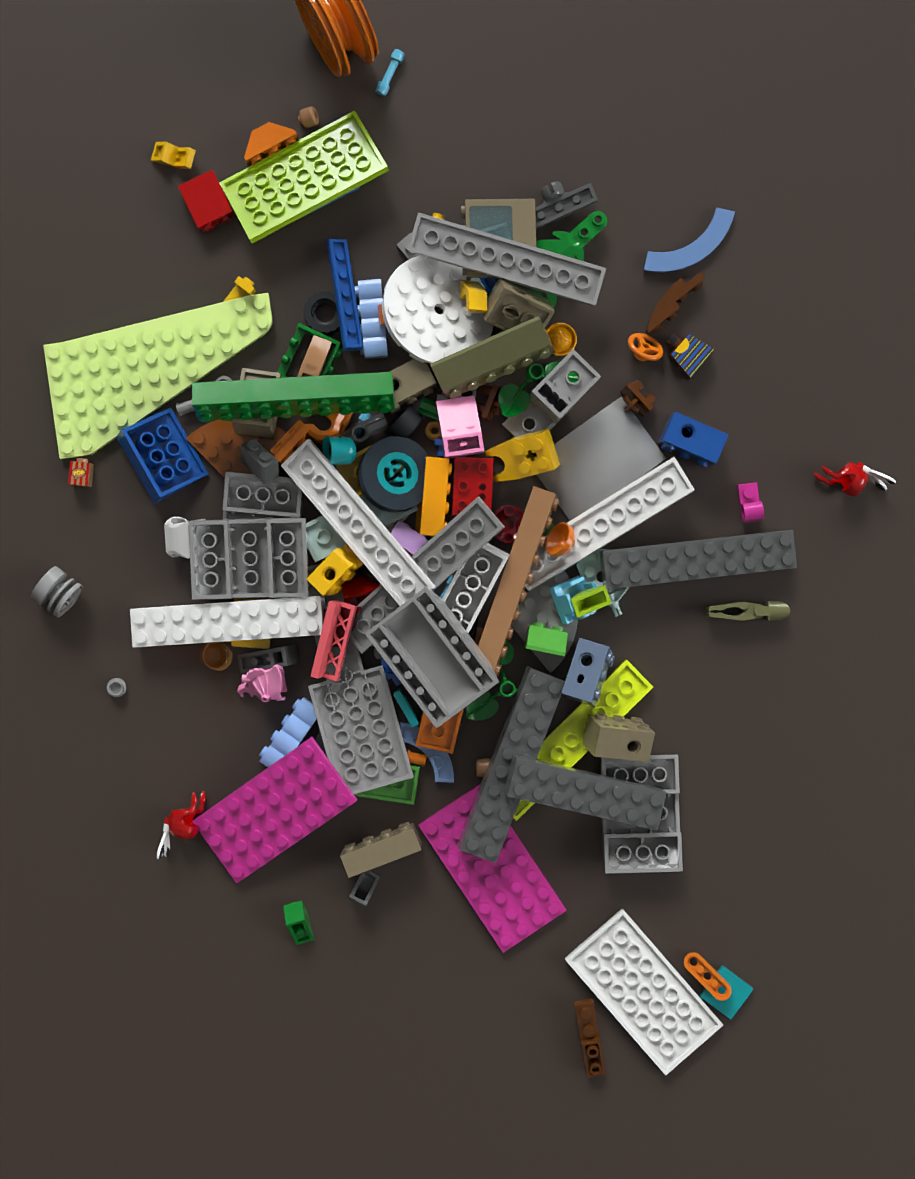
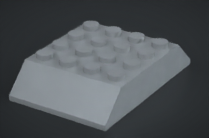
M427 586L365 633L436 729L499 682L491 663L445 602Z

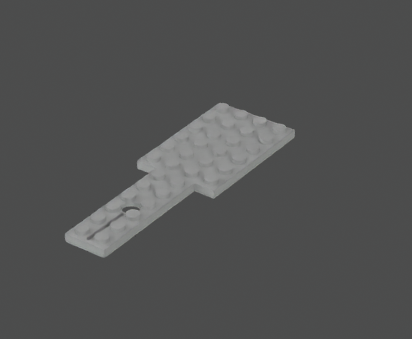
M321 563L308 566V577ZM335 571L332 572V579L335 578ZM308 581V585H309V597H310V596H323V595ZM342 590L335 596H325L326 608L329 601L338 600L344 602ZM314 635L318 647L320 635ZM350 640L339 681L326 678L327 681L310 685L308 688L327 758L352 793L357 794L410 779L414 776L383 665L364 670L359 650ZM332 647L331 651L334 657L340 655L341 650L339 647ZM332 662L328 664L326 673L335 675L336 668Z

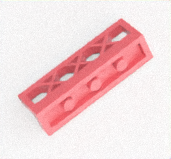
M338 600L328 602L311 677L317 679L324 677L339 681L357 606ZM342 607L350 609L349 618L343 620L340 614ZM342 625L345 635L339 639L336 629ZM338 644L341 650L340 655L334 657L331 651L332 646ZM332 662L336 668L335 675L326 673L328 664Z

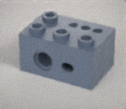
M579 638L562 690V694L567 699L596 707L608 667H612L615 658L610 647ZM588 660H593L591 665L585 666Z

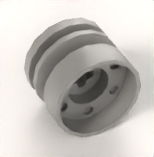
M54 566L37 583L32 591L31 599L41 606L49 602L47 611L52 612L54 610L53 615L59 618L75 604L83 586L80 583L75 584L73 578L64 583L67 574L57 566Z

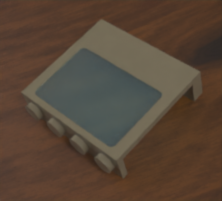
M465 199L464 206H461V218L465 219V225L463 226L536 247L535 199ZM462 268V275H466L467 281H470L471 278H493Z

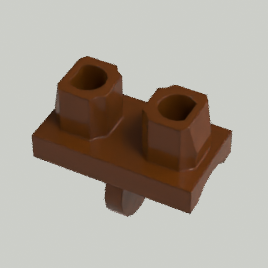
M639 380L633 383L629 382L620 393L625 397L623 401L627 404L624 410L627 412L631 408L635 414L639 412L644 417L654 408L653 404L656 402V398L650 393L646 397L640 393L644 386Z
M495 384L493 387L484 385L481 395L488 398L486 405L480 402L476 403L478 414L489 422L493 414L499 416L501 412L498 402V394L501 389Z

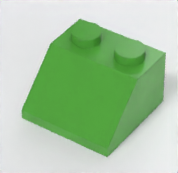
M534 622L533 625L529 624L524 647L526 649L565 656L568 633L563 632L564 628L553 626L552 629L545 628L543 623Z

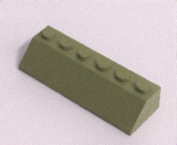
M537 316L435 361L430 365L442 391L448 399L457 398L469 390H475L485 383H491L501 376L512 374L517 369L528 367L540 359H546L554 354L555 351L542 321Z

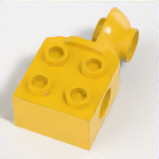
M346 543L342 548L333 550L310 574L307 580L323 596H335L342 590L341 585L345 581L349 582L356 575L355 570H358L363 565V562ZM333 571H335L334 579H332L331 576Z

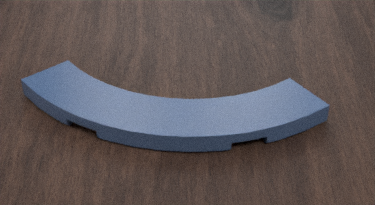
M716 207L711 223L705 232L697 240L684 248L671 252L648 251L643 271L666 273L682 270L700 262L723 240L733 221L735 211Z

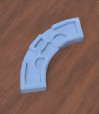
M400 722L404 742L415 746L419 726L411 727L410 723ZM415 746L427 754L434 769L435 782L454 783V771L448 753Z

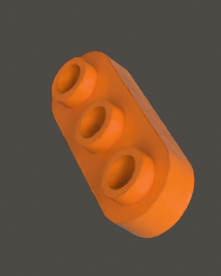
M690 952L685 956V968L716 999L723 1001L730 997L732 992L730 984L699 953ZM692 958H695L697 960L696 965H692L690 963V960ZM706 972H709L711 974L710 979H706L704 977V974ZM723 986L726 989L725 993H720L718 988Z

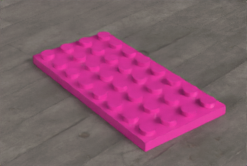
M311 737L192 822L199 826V832L234 881L238 883L355 803L357 798L314 738Z
M480 783L421 822L418 826L504 953L567 910L511 825L496 863L459 850L457 844L478 793Z

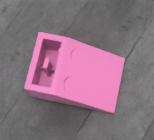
M475 396L436 401L444 457L454 458L483 453L484 445Z

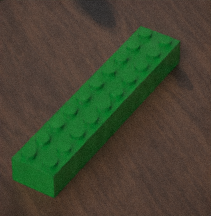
M392 372L192 383V406L198 420L202 422H212L213 420L232 421L234 418L242 420L260 417L262 419H271L278 416L290 418L297 415L310 417L315 414L329 416L333 413L348 415L351 412L368 414L371 411L387 413L395 410Z

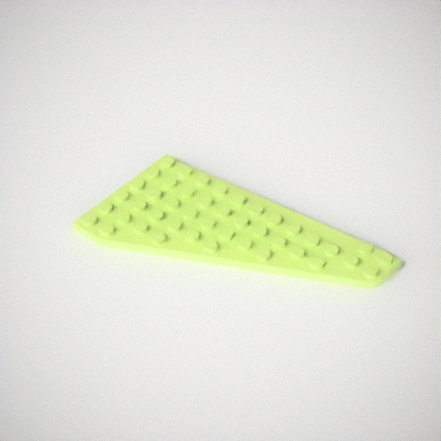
M269 293L249 295L65 342L43 345L59 458L69 459L93 455L116 439L122 429L142 421L192 386V383L198 382L264 336L270 330L273 323Z

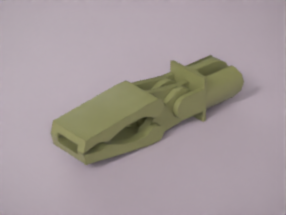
M764 601V606L748 602H733L706 607V611H708L706 615L708 617L741 621L762 618L763 616L764 620L767 621L783 620L790 614L789 606L780 601ZM731 607H736L742 610V612L738 613L737 615H726L721 612H709L712 610L721 611Z

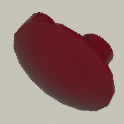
M511 505L502 506L495 510L494 514L505 527L494 538L503 543H514L524 513Z

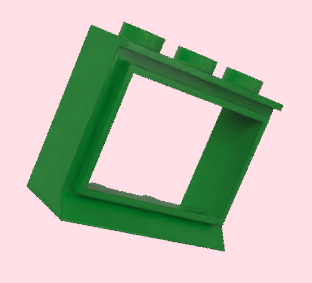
M298 323L297 331L294 337L291 338L290 346L286 354L283 355L281 365L275 373H281L282 378H288L286 373L306 333L312 337L315 335L332 342L331 346L333 347L320 376L331 375L335 367L332 363L335 358L339 359L343 350L340 348L341 342Z

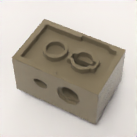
M498 279L487 298L488 311L482 314L486 322L506 331L539 316L546 328L555 311L550 300L515 283Z
M413 359L390 371L393 375V384L399 385L398 390L394 391L395 410H391L390 414L401 410L400 406L406 403L411 405L417 402V397L423 394L426 397L435 392L434 389L437 388V384L426 362L422 363Z
M242 368L240 380L282 378L281 373ZM260 417L252 418L251 420L234 418L231 423L235 434L273 439L278 417H272L271 419H262Z
M602 713L588 714L582 744L594 757L649 762L655 732L641 718L631 717V719H625L620 715L607 717V715Z

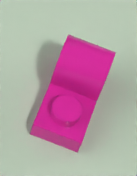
M757 482L737 485L742 523L764 519V508L762 502L759 501Z

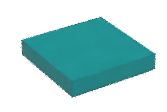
M397 689L393 695L411 727H415L419 724L420 720L402 689Z
M721 965L717 972L730 984L732 989L730 997L723 1001L718 1000L706 988H704L699 996L729 1019H732L753 991V987ZM720 986L718 988V991L720 993H725L726 989L723 986Z

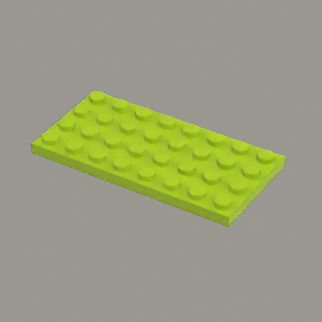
M354 110L219 183L253 244L386 173L389 169Z

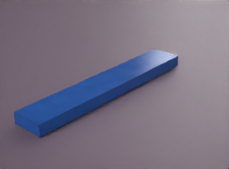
M328 239L327 248L343 351L362 350L364 346L347 239Z

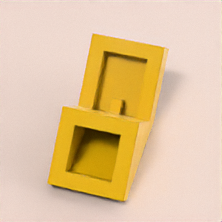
M156 142L151 161L179 169H191L196 150L190 147H177L168 142Z
M460 280V299L466 300V312L485 314L488 311L487 292L480 282Z

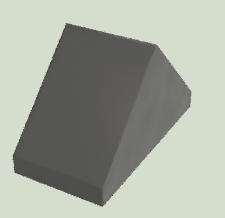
M369 870L360 873L348 899L365 908L380 876Z

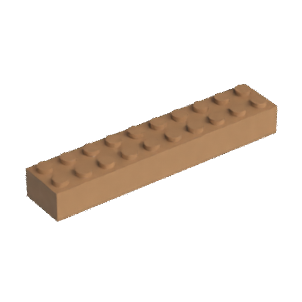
M533 486L478 645L479 649L491 663L496 676H499L502 665L499 664L500 659L505 658L508 647L505 646L507 639H512L515 630L512 628L513 622L518 621L521 610L518 609L520 602L524 603L527 592L524 591L527 584H531L534 575L531 573L532 567L538 564L540 555L537 554L539 547L543 548L545 544V530H549L552 524L551 512L556 511L559 503L555 493Z

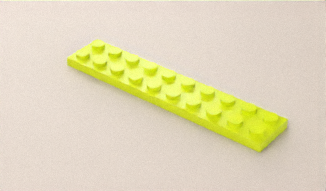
M626 659L605 679L596 707L581 703L544 739L536 760L571 768L589 751L582 744L588 714L602 713L607 715V717H613V715L624 717L653 686ZM520 800L514 819L517 821L535 803Z

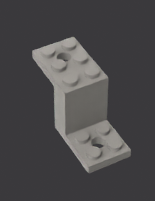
M572 349L532 390L530 403L526 410L516 416L509 417L502 425L514 437L546 428L551 430L601 376ZM570 372L578 374L579 379L577 382L572 383L568 380ZM527 419H531L535 423L534 428L531 430L524 427V421Z

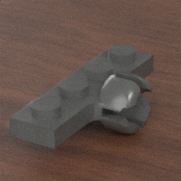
M556 181L551 183L554 190L552 194L548 185H545L540 191L543 203L535 207L536 230L599 202L592 184L588 183L573 191L565 192L562 184Z

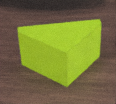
M605 585L580 591L570 600L576 618L612 604Z

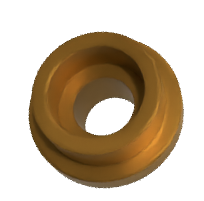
M437 421L428 423L425 428L426 436L430 440L435 441V439L442 438L440 424ZM437 428L438 433L435 435L432 434L431 429Z

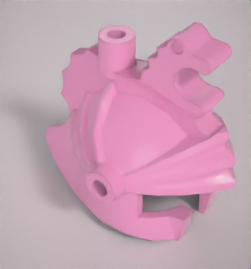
M274 665L266 670L262 668L249 670L246 675L242 674V682L244 683L238 686L237 692L241 697L244 696V692L249 693L251 697L256 695L262 702L285 700V697H281V692H287L284 669L280 665Z

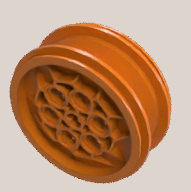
M294 0L312 42L325 64L335 76L340 77L343 75L346 77L350 75V65L346 50L353 51L368 64L373 63L374 58L378 57L379 47L376 35L361 0Z

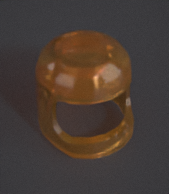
M209 642L201 648L200 660L207 668L223 671L232 661V652L223 643Z

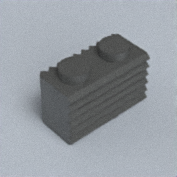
M256 439L241 445L242 463L263 484L279 476V461Z

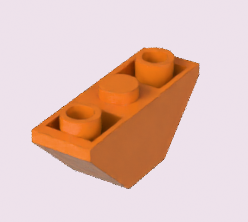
M271 122L253 130L244 155L248 166L261 161L267 155L270 156L278 152L282 147H287L299 139L296 131Z

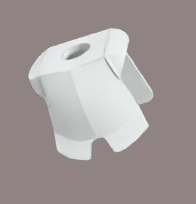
M172 517L164 525L166 552L171 557L181 556L189 559V521L182 517ZM199 519V520H193V521H203V520H206V519Z

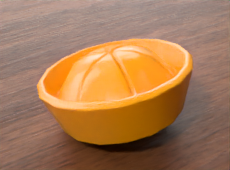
M555 323L546 330L555 351L554 355L564 356L575 348L577 335L570 325Z

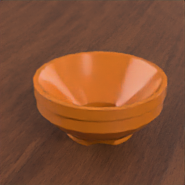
M564 522L554 526L545 541L546 552L554 557L569 553L575 545L573 528Z

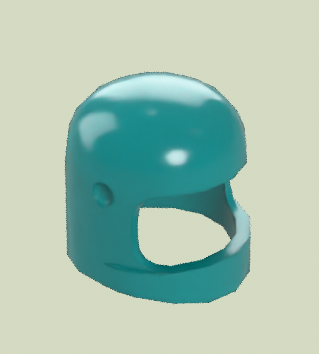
M325 436L323 438V455L328 459L330 465H346L354 461L356 445L350 437ZM329 442L331 443V457L329 455Z

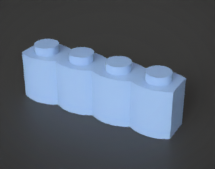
M381 279L358 281V286H355V295L360 300V305H357L359 317H361L362 324H360L364 346L360 353L364 355L365 360L388 358L385 325H379L378 306L382 305L383 301Z
M305 697L302 700L297 699L292 706L294 711L291 716L287 714L281 722L283 727L280 732L276 730L270 738L273 742L269 748L265 746L259 754L262 757L259 762L265 766H271L298 747L317 720L313 703Z

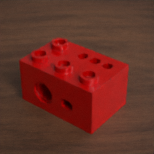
M455 457L452 516L456 517L477 497H480L491 510L494 458Z

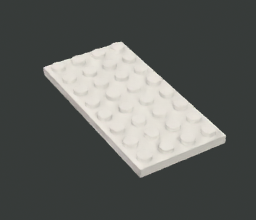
M623 908L565 958L567 963L665 1075L723 1026L722 1022Z

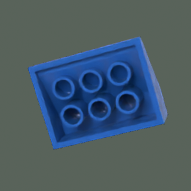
M172 408L122 429L116 437L154 504L172 496L209 474L193 445L186 439L187 435Z

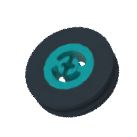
M388 437L376 442L365 452L358 467V483L363 495L372 505L387 512H403L418 505L423 501L425 457H429L419 444L404 437ZM391 462H397L399 464L392 465ZM401 466H403L404 469L401 470L397 474V477L390 483L392 485L399 484L400 487H393L390 484H388L387 480H389L394 475L395 471H397Z

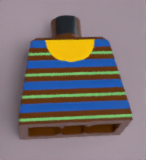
M673 333L666 341L674 349L668 357L687 380L695 374L714 351L712 347L690 334H687L681 340Z

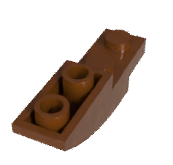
M702 272L687 283L680 278L669 288L650 316L645 330L647 335L651 331L655 334L663 327L662 323L665 320L670 322L678 315L677 311L680 307L676 302L682 303L688 298L687 293L691 290L696 292L703 286L702 282L706 277Z
M593 998L574 1002L587 1078L606 1075Z

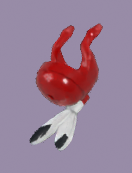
M859 461L857 464L849 462L837 473L822 466L821 468L825 474L833 477L831 481L814 472L816 479L827 485L842 484V492L851 497L858 495L865 488L868 478L883 491L887 490V486L883 482L889 484L896 483L890 476L870 470L869 467Z
M202 791L199 809H195L197 797L196 793L193 792L190 809L172 810L170 816L165 817L164 834L157 851V859L160 860L163 855L165 857L169 856V832L172 836L180 839H191L197 835L199 826L195 823L193 824L192 821L197 814L202 813L206 802L205 792Z

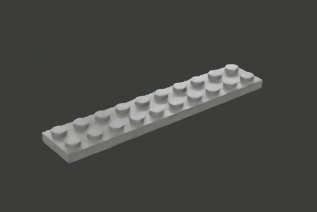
M419 212L407 252L593 307L596 306L606 268Z
M477 497L411 558L436 586L432 590L434 591L505 526L484 501ZM382 585L377 587L357 606L362 607V610L357 616L356 626L350 634V640L361 653H364L373 645L365 633L400 607Z

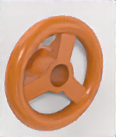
M635 333L628 338V346L633 352L634 357L639 361H656L663 356L661 344L653 337L643 333ZM635 339H637V341H638V347H637V348L635 347V345H634V343H633V341H634ZM645 340L648 341V342H650V343H652L655 347H653V346H651L650 344L646 343Z

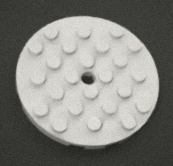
M417 256L401 264L385 285L382 314L388 332L399 347L402 346L410 353L409 356L422 363L427 362L431 364L491 336L493 325L485 321L482 313L466 312V300L460 299V280H466V275H462L461 267L424 256ZM471 278V279H470V281L480 282V284L482 285V287L485 289V287H484V285L482 284L480 278ZM434 307L443 309V314H437Z

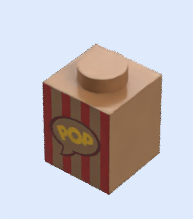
M77 458L76 462L70 461L68 484L92 487L94 464L88 463V459Z

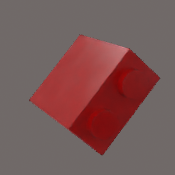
M213 169L178 186L200 232H209L215 228V225L228 223L235 216Z

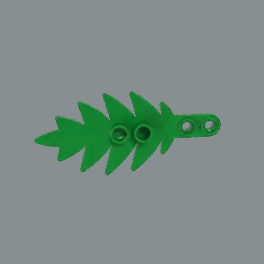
M594 211L570 233L554 231L552 235L559 240L536 241V247L575 259L576 257L577 260L584 261L583 247L605 228L607 217L601 211ZM600 218L601 222L596 223L594 219ZM585 230L587 235L583 236L580 231ZM519 285L527 290H530L542 296V291ZM545 293L547 299L550 300L552 307L554 309L557 301V296Z

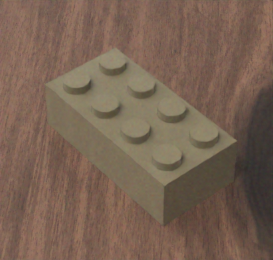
M405 822L398 825L399 828L393 831L389 828L380 832L381 835L377 837L371 835L363 838V842L359 844L352 842L345 845L340 857L348 878L421 851L422 842L415 824Z

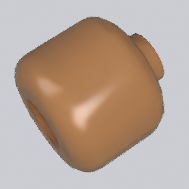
M313 106L301 109L298 116L299 123L305 128L318 125L319 117L316 109Z
M489 758L476 760L477 777H484L490 762Z

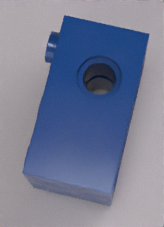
M674 412L669 416L658 444L662 445L661 449L665 451H676L679 453V457L686 460L692 458L697 461L696 464L707 468V465L712 466L717 463L729 435L678 412ZM682 430L688 433L687 438L682 435Z

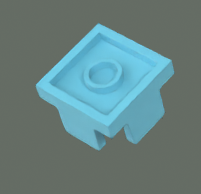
M577 575L549 588L562 624L584 619L597 612L595 610L576 618L570 601L578 592L595 588V582L585 583L584 576Z

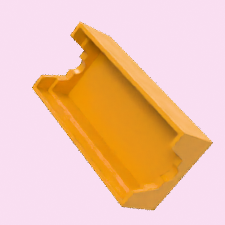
M425 457L423 501L417 505L415 531L419 535L434 537L447 525L445 514H448L449 502H446V496L450 493L448 475H451L452 464L449 463L447 458Z

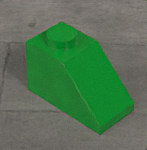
M298 901L284 905L286 926L295 944L298 945L314 940L307 910L303 902Z

